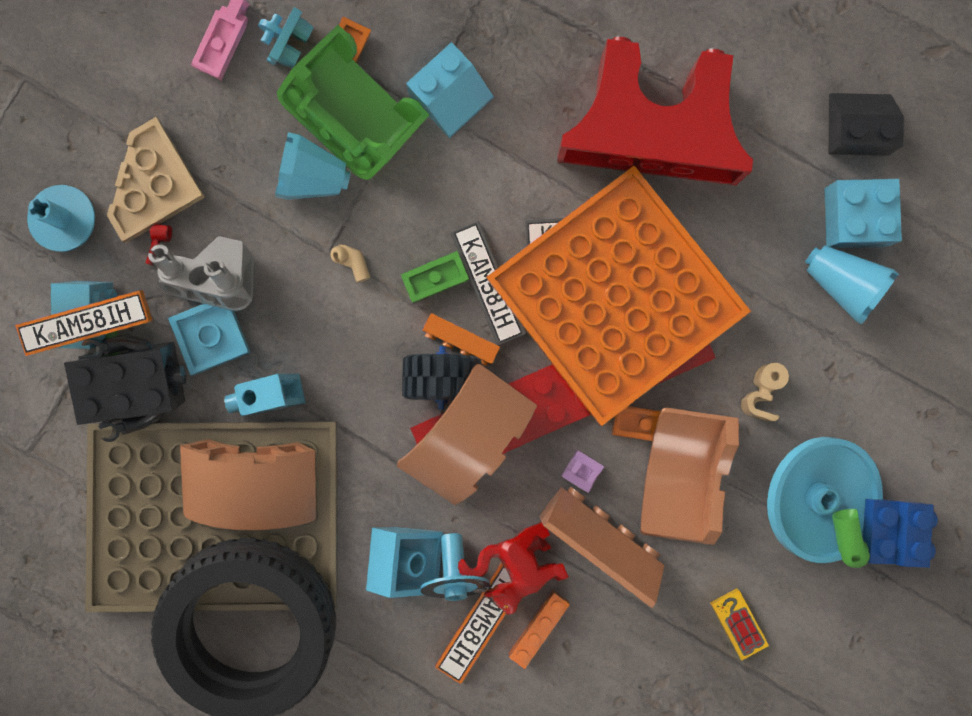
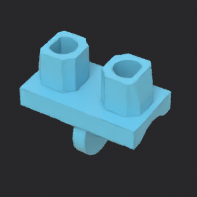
M295 7L290 13L283 29L278 27L283 18L275 13L271 21L261 19L258 27L265 32L261 42L269 45L273 37L277 38L266 60L272 65L278 62L293 68L301 52L286 44L290 35L306 43L314 28L305 19L300 17L302 11Z

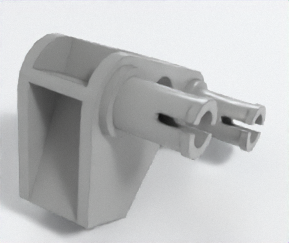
M218 236L194 259L173 256L164 245H156L151 248L156 257L152 253L148 254L150 261L158 267L157 273L160 278L158 286L173 296L232 311L242 310L252 301L254 256L242 241Z

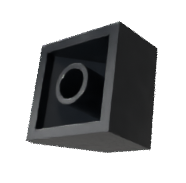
M829 94L828 154L889 156L903 147L904 115L891 94Z

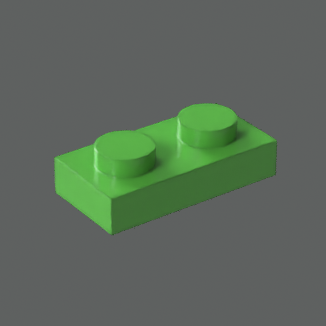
M458 251L400 274L413 304L469 281Z

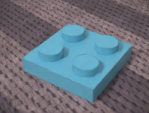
M202 304L168 318L189 373L192 376L251 353L235 311Z

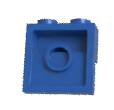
M866 498L863 541L869 548L870 559L868 563L930 568V560L934 558L936 553L935 546L931 542L932 529L936 527L938 522L937 514L933 511L934 505L912 501Z

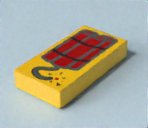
M737 588L710 602L741 660L769 646L741 592Z

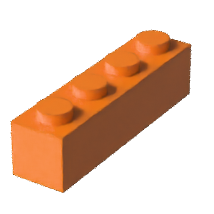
M432 313L423 328V332L426 333L425 337L434 341L438 338L443 341L442 345L453 349V347L460 349L459 353L462 355L476 356L482 360V365L485 366L488 363L492 365L500 349V346Z
M552 590L508 653L509 658L525 669L569 607V601Z

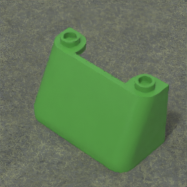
M337 25L292 68L277 90V97L282 106L338 159L346 163L347 168L359 178L368 180L394 156L430 114L415 99L403 98L397 103L353 60L357 53L355 40L349 33Z

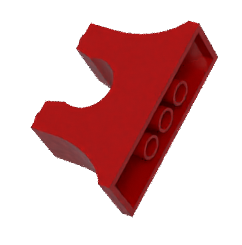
M626 37L607 39L600 60L595 100L584 118L574 128L562 135L557 162L627 171L632 166H635L642 174L736 186L752 172L753 158L747 154L738 141L730 116L729 91L734 55L725 54L720 49L702 51L690 70L682 89L683 102L673 106H661L649 101L640 90L638 72L642 63L639 43L631 42Z

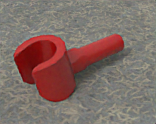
M156 224L151 227L150 238L152 242L149 253L156 257L151 248L160 245V241H171V226ZM147 256V259H146V262H145V263L148 264V265L153 266V263L150 261L149 257Z

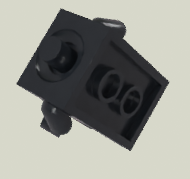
M128 334L104 338L100 343L87 339L81 345L94 344L96 347L95 353L83 354L78 356L79 360L64 362L77 425L102 422L98 426L99 429L111 426L112 434L101 438L106 442L115 441L119 437L120 432L125 435L147 428L161 419L164 413L174 411L185 402L182 384L186 383V372L184 367L178 364L174 342L151 345L147 339ZM120 419L118 424L109 422L110 420Z

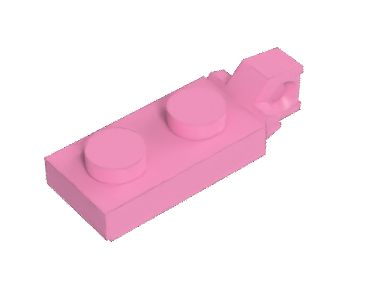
M230 0L227 8L222 6L219 11H215L192 60L191 66L222 81L247 27L248 18L245 16L249 7L247 0Z

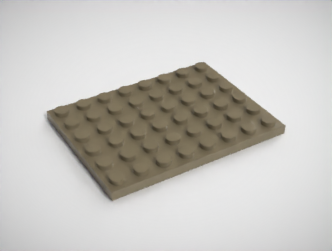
M337 421L153 423L145 429L125 435L120 432L119 437L113 442H106L101 439L112 434L111 426L99 429V424H87L85 612H154L158 605V600L166 587L193 556H196L198 552L211 545H217L218 542L229 539L239 540L240 538L266 539L298 552L301 557H305L316 568V571L322 575L323 580L328 585V590L332 594L335 604L334 610L338 608ZM210 439L223 444L240 446V452L257 453V447L276 446L294 442L314 449L316 519L303 525L270 530L224 529L189 520L183 513L180 445ZM229 582L211 587L200 597L194 611L290 610L283 600L269 590L242 582Z

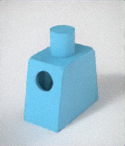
M275 374L237 384L234 388L235 393L226 395L224 399L227 411L229 413L240 412L241 416L257 415L306 403L299 374Z

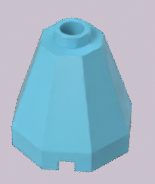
M288 132L275 197L291 200L336 196L340 194L341 189L347 190L351 172L345 170L346 163L303 136Z

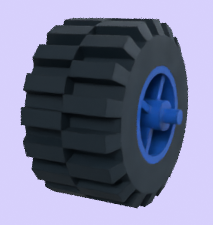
M439 346V352H436V354L408 355L403 358L402 396L411 400H435V403H438V409L444 410V404L448 403V400L455 399L473 367L477 364L482 365V360L476 356L446 353V346Z

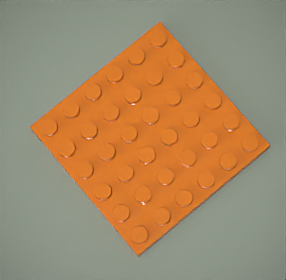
M632 166L486 277L600 427L751 312L635 166Z

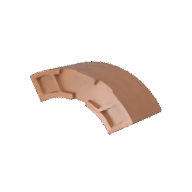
M477 364L473 367L459 393L439 421L408 454L398 460L396 465L452 504L457 505L478 489L476 483L485 473L491 476L506 458L502 452L513 436L517 439L521 437L537 405L484 366Z
M663 408L661 410L651 445L645 478L640 527L643 535L711 545L716 543L722 533L725 491L719 489L722 475L729 476L734 455L739 447L738 418L672 408Z
M210 439L180 445L183 513L189 520L224 529L270 530L303 525L316 519L314 449L294 442L276 446L257 447V453L240 452V446L223 444Z

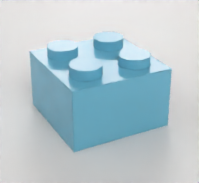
M899 179L836 180L824 188L826 246L831 248L888 247L902 241Z

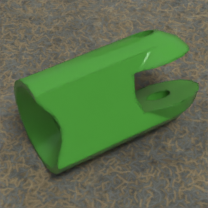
M844 509L835 512L832 515L838 551L841 553L843 562L851 568L865 566L870 559V553L867 544L862 539L857 509Z

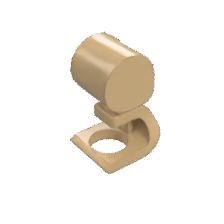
M770 363L761 366L757 370L753 383L758 387L759 391L748 393L741 401L742 411L746 415L768 422L779 419L780 416L778 414L774 415L755 408V404L758 401L771 402L773 399L771 392L781 389L787 384L789 374L784 365Z

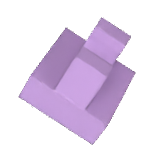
M576 450L561 476L589 493L604 466Z

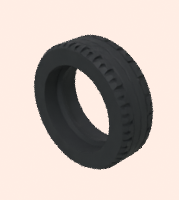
M257 538L229 539L218 542L217 545H211L198 552L196 556H193L175 575L158 600V605L152 618L153 627L151 629V644L154 649L153 654L156 658L157 666L168 685L177 695L194 708L211 716H274L284 713L307 697L312 688L318 683L326 667L336 630V612L334 611L335 604L332 594L328 590V585L323 580L322 575L316 571V568L305 557H301L298 552L290 550L287 546H281L277 542H270L266 539L259 540ZM229 582L249 583L269 590L284 601L298 622L300 640L295 654L286 664L263 672H246L224 665L204 648L195 631L193 612L200 597L211 587Z

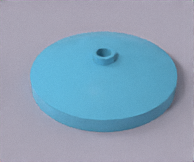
M835 437L813 438L795 447L777 467L768 491V518L772 531L778 541L789 552L810 562L831 563L841 560L832 515L844 509H857L863 539L865 499L883 500L882 482L877 466L869 454L860 446Z

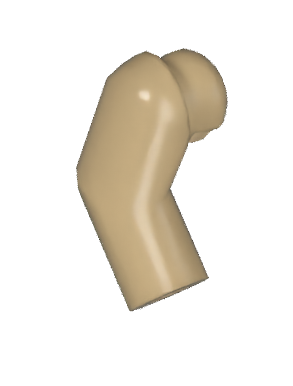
M338 245L331 250L330 256L335 263L352 268L356 283L371 278L361 251L347 245Z

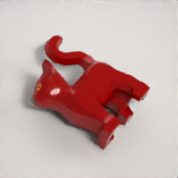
M542 522L522 529L514 538L498 544L488 545L480 551L475 568H471L464 559L458 562L460 575L483 577L489 570L491 559L499 558L511 582L495 585L487 590L484 596L486 598L491 597L495 605L507 615L514 614L517 611V606L523 597L538 592L552 578L560 581L569 577L563 563H547L539 566L534 555L536 550L545 552L551 549L550 544L545 540V538L550 536V533Z

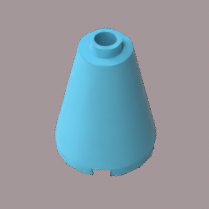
M826 245L821 250L815 247L805 261L809 265L807 272L861 325L899 275L894 269Z

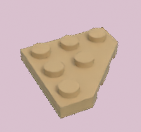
M157 117L129 132L126 143L128 145L124 162H121L115 183L117 187L115 197L107 213V217L121 241L126 244L149 231L152 226L161 224L205 198Z

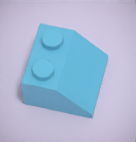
M452 42L406 83L409 96L422 105L430 114L429 117L449 138L494 98L473 64Z
M373 527L366 591L388 598L423 595L420 589L421 586L428 581L439 578L442 552L441 536H443V532L401 527Z

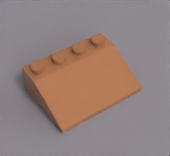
M560 487L539 515L544 527L653 608L657 602L665 566L658 560L661 554L647 543L643 547L633 541L636 535L620 524L618 528H615L607 522L611 516L595 505L593 509H590L582 503L586 497L573 487H570L568 491Z

